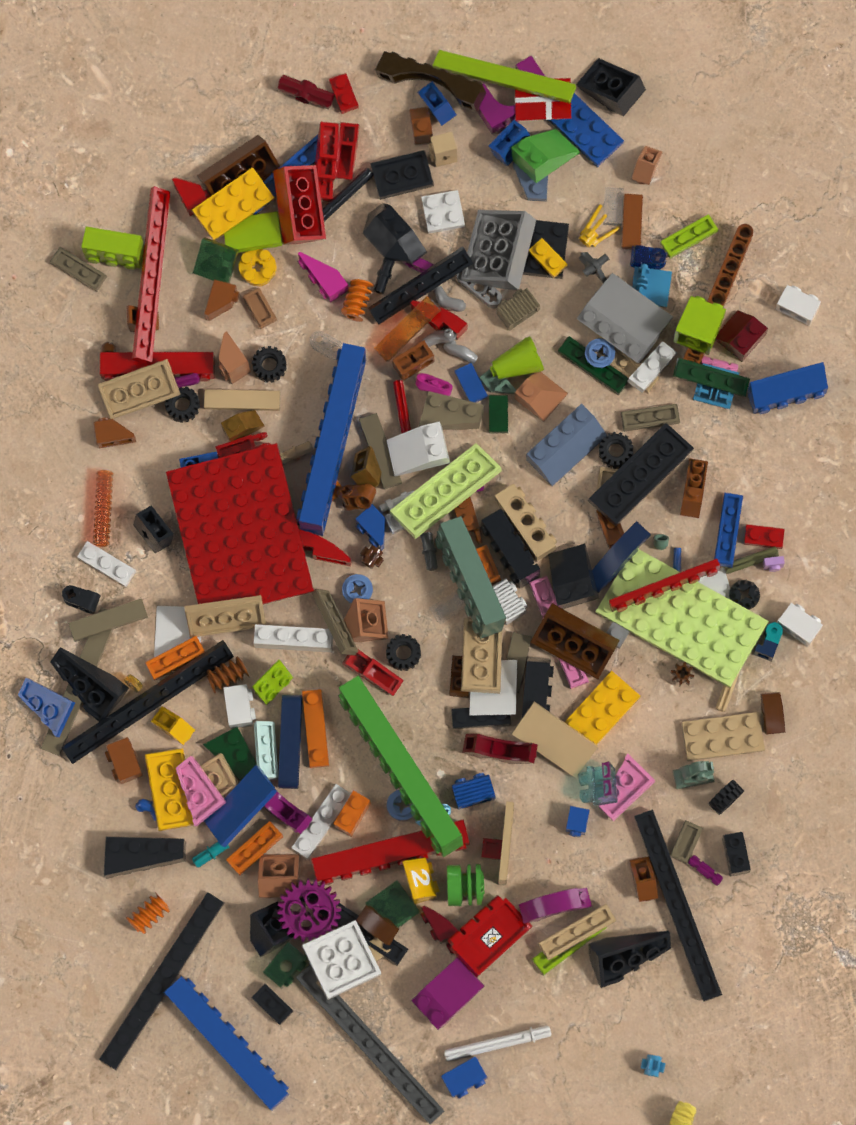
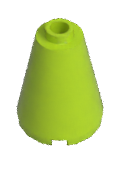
M530 336L524 338L491 362L492 366L489 367L493 377L497 376L498 379L533 374L544 370L540 356H538L537 349Z

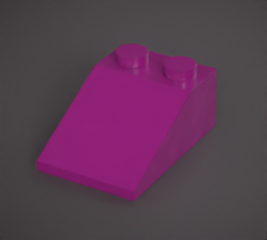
M457 957L411 1001L439 1030L469 1003L485 985Z

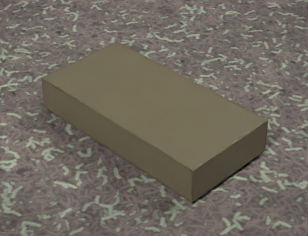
M685 820L670 857L688 864L703 828Z

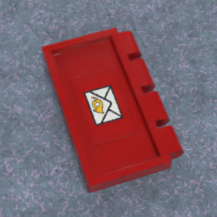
M498 895L487 904L488 907L484 906L473 916L474 919L471 918L460 928V931L455 932L448 939L451 945L450 950L476 978L533 927L530 923L523 922L521 913L507 898L502 899Z

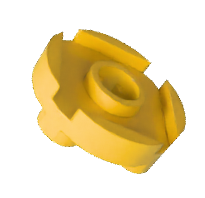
M252 250L242 254L239 262V272L242 279L250 285L264 286L276 274V262L268 250ZM257 263L263 265L258 272H256V269H252Z

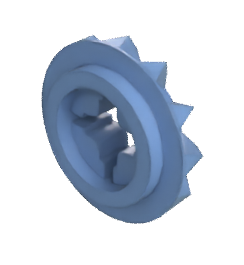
M594 339L586 346L585 357L587 362L594 368H603L609 366L614 360L615 349L605 339ZM603 347V354L605 356H601L597 360V354L595 352H599Z
M360 574L348 577L342 586L343 596L349 603H352L355 598L370 599L373 592L371 581L366 576ZM353 583L358 587H363L361 589V596L357 592L352 593L354 591Z
M399 790L394 791L387 800L389 814L399 821L410 819L413 817L410 807H405L402 813H400V807L395 805L401 803L402 799Z

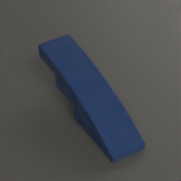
M638 521L620 537L593 568L592 572L598 593L625 567V564L638 552V548L651 536Z

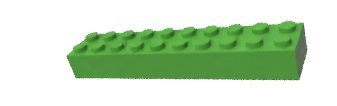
M359 675L338 687L340 692L338 697L341 706L345 711L349 710L350 720L355 727L358 726L362 739L365 742L369 741L370 751L375 758L379 757L380 766L385 774L389 773L390 782L396 790L399 788L400 797L406 806L410 805L411 814L416 822L420 821L421 830L426 838L430 836L431 845L437 854L441 853L445 857L463 846L462 834Z

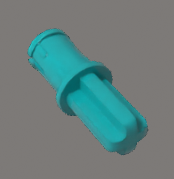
M216 842L210 847L206 846L207 849L193 857L192 861L199 868L213 858L215 860L216 856L230 847L229 845L223 847L219 842Z

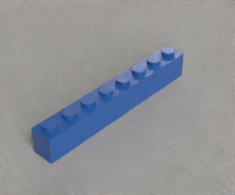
M181 976L164 993L267 1107L273 1111L289 1096L287 1092L289 1087L282 1080L278 1082L273 1077L276 1073L269 1065L264 1067L260 1063L262 1058L255 1050L252 1053L247 1048L249 1043L242 1036L238 1038L233 1033L236 1029L229 1021L224 1023L220 1019L222 1014L215 1006L212 1009L207 1004L209 999L202 992L198 994L193 989L196 985L189 977L185 980Z

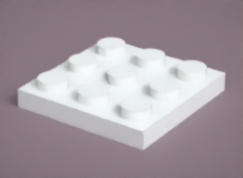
M356 920L302 945L327 1000L382 974Z

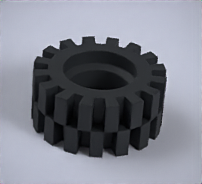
M268 346L266 349L262 347L261 351L258 349L256 351L257 354H254L252 360L255 375L261 381L263 379L267 383L268 380H271V383L275 379L277 381L280 380V376L283 377L285 375L284 371L287 369L285 355L277 347L271 348V346ZM267 358H273L276 360L277 365L275 369L268 371L262 367L263 361Z
M186 386L185 388H178L181 395L170 398L165 402L169 416L175 421L179 420L181 423H183V420L189 422L190 418L193 420L195 418L194 415H198V409H200L197 394L192 388L190 390ZM180 398H186L190 402L189 407L184 411H180L175 407L176 401Z
M613 432V434L610 435L609 433L606 437L602 438V442L599 445V457L602 459L603 464H607V467L613 466V469H616V467L620 468L632 457L633 445L627 435L623 436L621 432L619 434ZM612 444H619L623 447L624 452L621 456L614 457L609 453V447Z
M396 635L387 644L386 655L389 664L393 668H398L400 671L402 669L408 671L409 668L413 669L419 663L421 649L417 640L413 639L411 635ZM400 646H408L411 650V655L407 659H400L396 655V650Z
M733 779L708 804L720 815L742 795L744 790Z

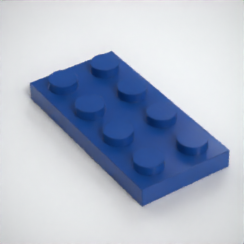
M575 93L571 100V119L548 120L596 167H599L624 143V140Z

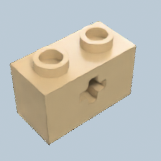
M452 132L430 137L431 144H428V153L431 162L434 161L436 167L457 162V147Z

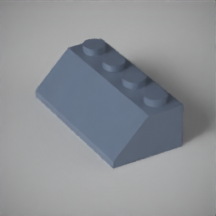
M581 404L526 454V460L551 486H554L602 442V438L606 437L607 434L595 416Z

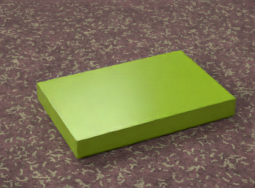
M278 211L251 215L224 234L226 253L232 254L282 246Z

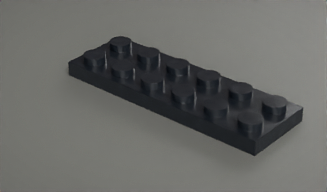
M665 423L588 499V502L616 527L693 451L694 447Z

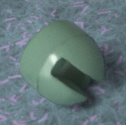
M664 534L655 535L653 540L655 548L664 550L669 544V537Z

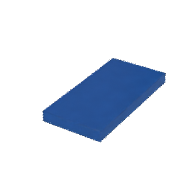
M255 765L224 798L226 803L205 819L204 822L220 845L226 847L278 791L262 769Z

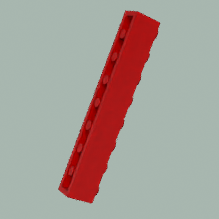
M464 820L454 822V824L462 834L463 846L455 851L467 849L466 846L470 845ZM421 830L312 858V863L318 884L324 881L325 885L334 883L333 880L341 878V881L353 878L352 875L360 873V876L371 874V870L378 868L379 871L391 868L390 865L397 863L398 866H403V861L428 859V856L436 854V856L442 855L435 852L431 845L430 836L426 838Z

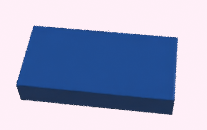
M472 363L455 370V374L468 401L477 403L488 398Z

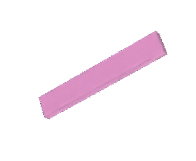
M547 576L529 582L542 618H544L552 603L557 605L555 594ZM559 659L570 689L589 683L585 672Z

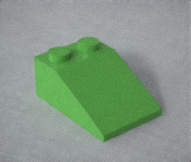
M557 129L526 137L511 147L513 162L535 183L580 153Z

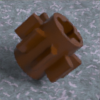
M371 545L370 548L365 546L360 553V556L363 557L361 562L370 569H373L374 566L379 568L384 561V558L381 557L383 552L374 545Z
M686 662L681 666L676 663V670H671L670 672L672 675H675L672 682H679V687H681L682 683L689 685L690 681L688 679H694L695 676L690 674L693 667L688 668ZM681 671H685L684 678L680 677L679 673Z

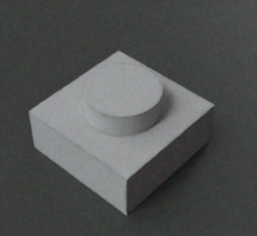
M613 622L606 633L620 640L617 648L620 649L630 631Z

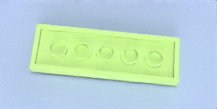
M476 443L392 508L390 515L416 539L498 475L502 468Z

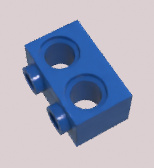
M513 120L491 142L489 148L495 158L508 166L513 161L511 147L524 138L529 137L530 134L525 127Z

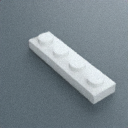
M336 784L312 817L313 820L308 828L298 837L292 849L306 859H309L337 819L351 793Z

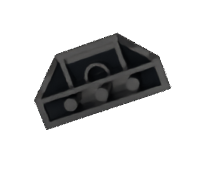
M382 203L368 214L363 234L385 259L413 264L427 253L413 229L391 205Z

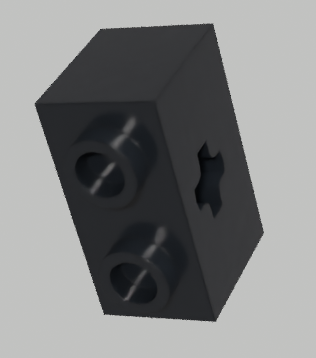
M152 505L136 514L133 526L154 553L171 545L174 534Z
M743 831L723 835L722 842L730 877L750 873L751 867Z

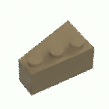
M428 391L419 427L440 421L443 430L479 429L484 405Z

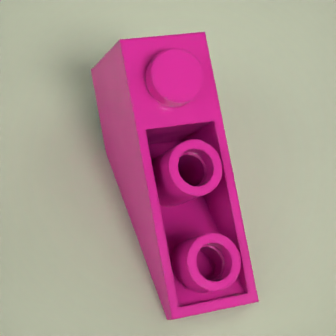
M302 252L298 253V264L303 270L306 269L308 271L310 281L314 285L317 284L319 286V293L324 299L327 298L331 303L348 292V284L337 269Z

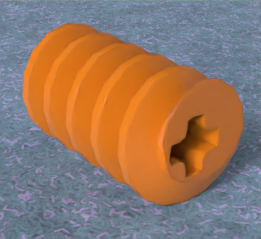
M353 279L350 281L351 286L348 288V294H346V300L343 303L344 307L341 309V313L351 320L362 322L363 319L359 315H365V312L361 308H367L363 301H369V297L365 296V294H371L372 291L367 288L374 285L366 280Z
M157 893V898L149 897L151 903L143 902L145 909L140 906L137 907L139 914L132 912L133 919L126 917L138 933L146 934L145 926L151 929V921L158 923L156 916L164 918L163 910L168 913L170 912L168 905Z

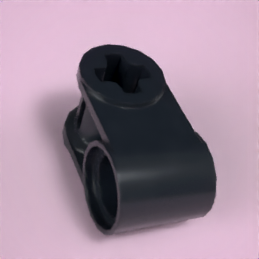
M72 585L66 586L62 591L66 605L86 613H95L101 597L100 594ZM74 593L75 597H71V599H69L68 595Z

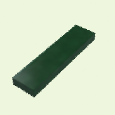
M569 336L559 348L558 353L619 395L628 384L629 378L611 365L603 368H594L587 362L585 357L586 347Z
M677 358L673 377L746 397L750 378Z

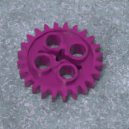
M307 878L305 884H303L301 879H299L298 886L291 883L292 890L285 888L287 895L281 894L283 901L278 902V906L282 908L277 910V914L282 915L278 919L279 922H284L282 929L288 928V935L293 932L294 939L301 936V942H303L308 937L310 942L313 937L319 938V935L327 934L326 931L332 932V925L338 926V922L335 919H341V915L336 912H340L341 907L336 905L340 903V899H334L337 893H330L331 886L324 888V881L318 885L316 878L313 883H310L309 878ZM310 893H315L318 897L316 900L310 901L307 899V896ZM299 896L304 898L309 909L313 908V915L319 921V925L314 922L310 912H306V907ZM292 904H299L301 909L293 911L290 907ZM322 909L328 911V915L325 917H320L317 913ZM309 920L312 924L309 927H303L301 922Z

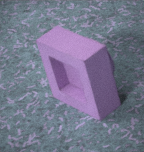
M784 556L764 558L763 561L764 570H769V572L779 571L785 564Z

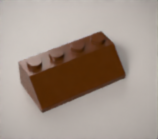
M257 135L198 174L197 177L211 197L252 167L264 182L273 174L274 170L280 168V165L267 142Z
M552 603L530 643L590 676L599 679L620 640Z

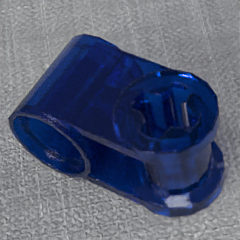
M641 245L632 246L630 266L635 268V266L641 267V264H647L650 269L661 270L666 265V252L662 248Z

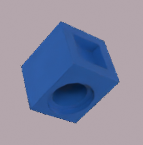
M570 806L566 832H569L570 836L581 837V835H585L589 809Z

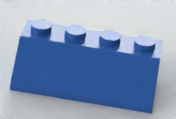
M824 362L750 382L747 394L753 413L765 414L773 408L783 409L791 403L801 404L809 398L820 399L824 397L828 390Z

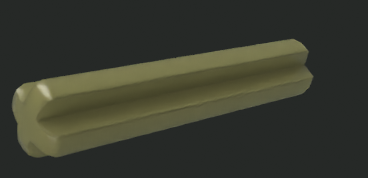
M771 547L733 561V567H724V571L726 574L762 563L764 558L778 557V549Z

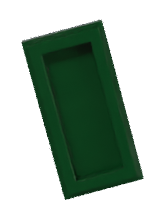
M489 395V434L508 433V395Z

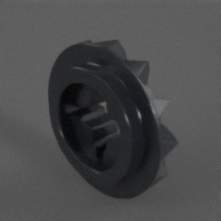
M747 579L738 580L732 585L729 598L750 610L759 602V588L754 582ZM749 589L748 596L750 598L745 597L740 601L742 595L740 591L745 592Z

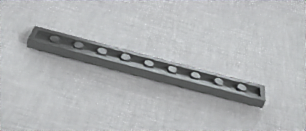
M311 965L296 977L430 1125L445 1112L339 995L327 1000L325 994L316 983L318 979Z

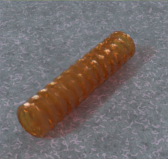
M99 470L96 473L98 475L96 487L98 488L95 495L97 499L95 504L97 506H95L96 512H94L96 516L94 521L96 523H94L95 529L93 530L95 533L93 535V539H95L93 545L107 547L110 545L108 541L110 536L108 534L111 532L109 530L111 518L109 517L112 507H110L112 501L110 500L113 493L111 489L113 484L111 482H113L112 476L114 473L110 470Z

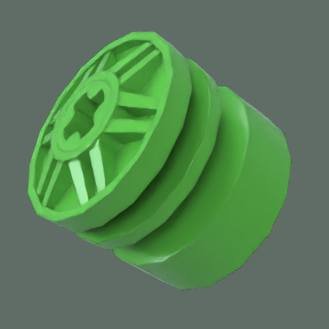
M471 864L467 865L466 873H462L460 865H447L448 907L461 906L463 897H467L469 906H472V897H477V906L482 905L484 875L481 864H476V873H471Z

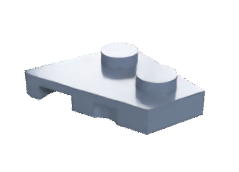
M513 162V169L524 189L527 200L547 202L548 176L535 183Z

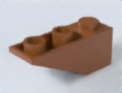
M689 459L680 515L699 518L708 461Z

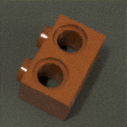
M424 340L392 359L393 367L402 381L435 362L434 354Z

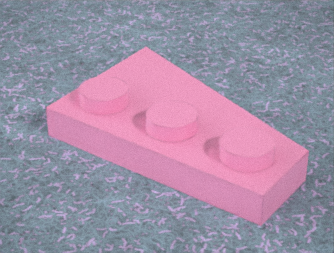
M628 753L611 785L612 795L604 796L599 805V808L612 821L616 820L655 783V779Z

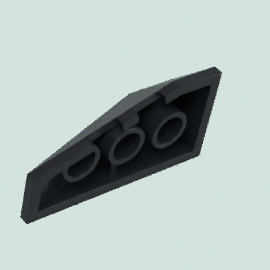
M660 931L609 937L589 943L590 962L599 986L603 988L620 982L624 979V975L632 970L634 972L640 969L639 966L647 960L652 961L670 950V932Z

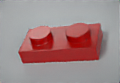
M347 73L330 78L329 82L341 114L358 109L359 105Z
M746 524L744 545L782 549L785 529Z

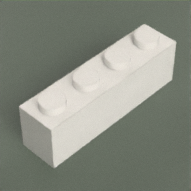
M255 624L254 646L255 648L332 653L333 637L329 629Z

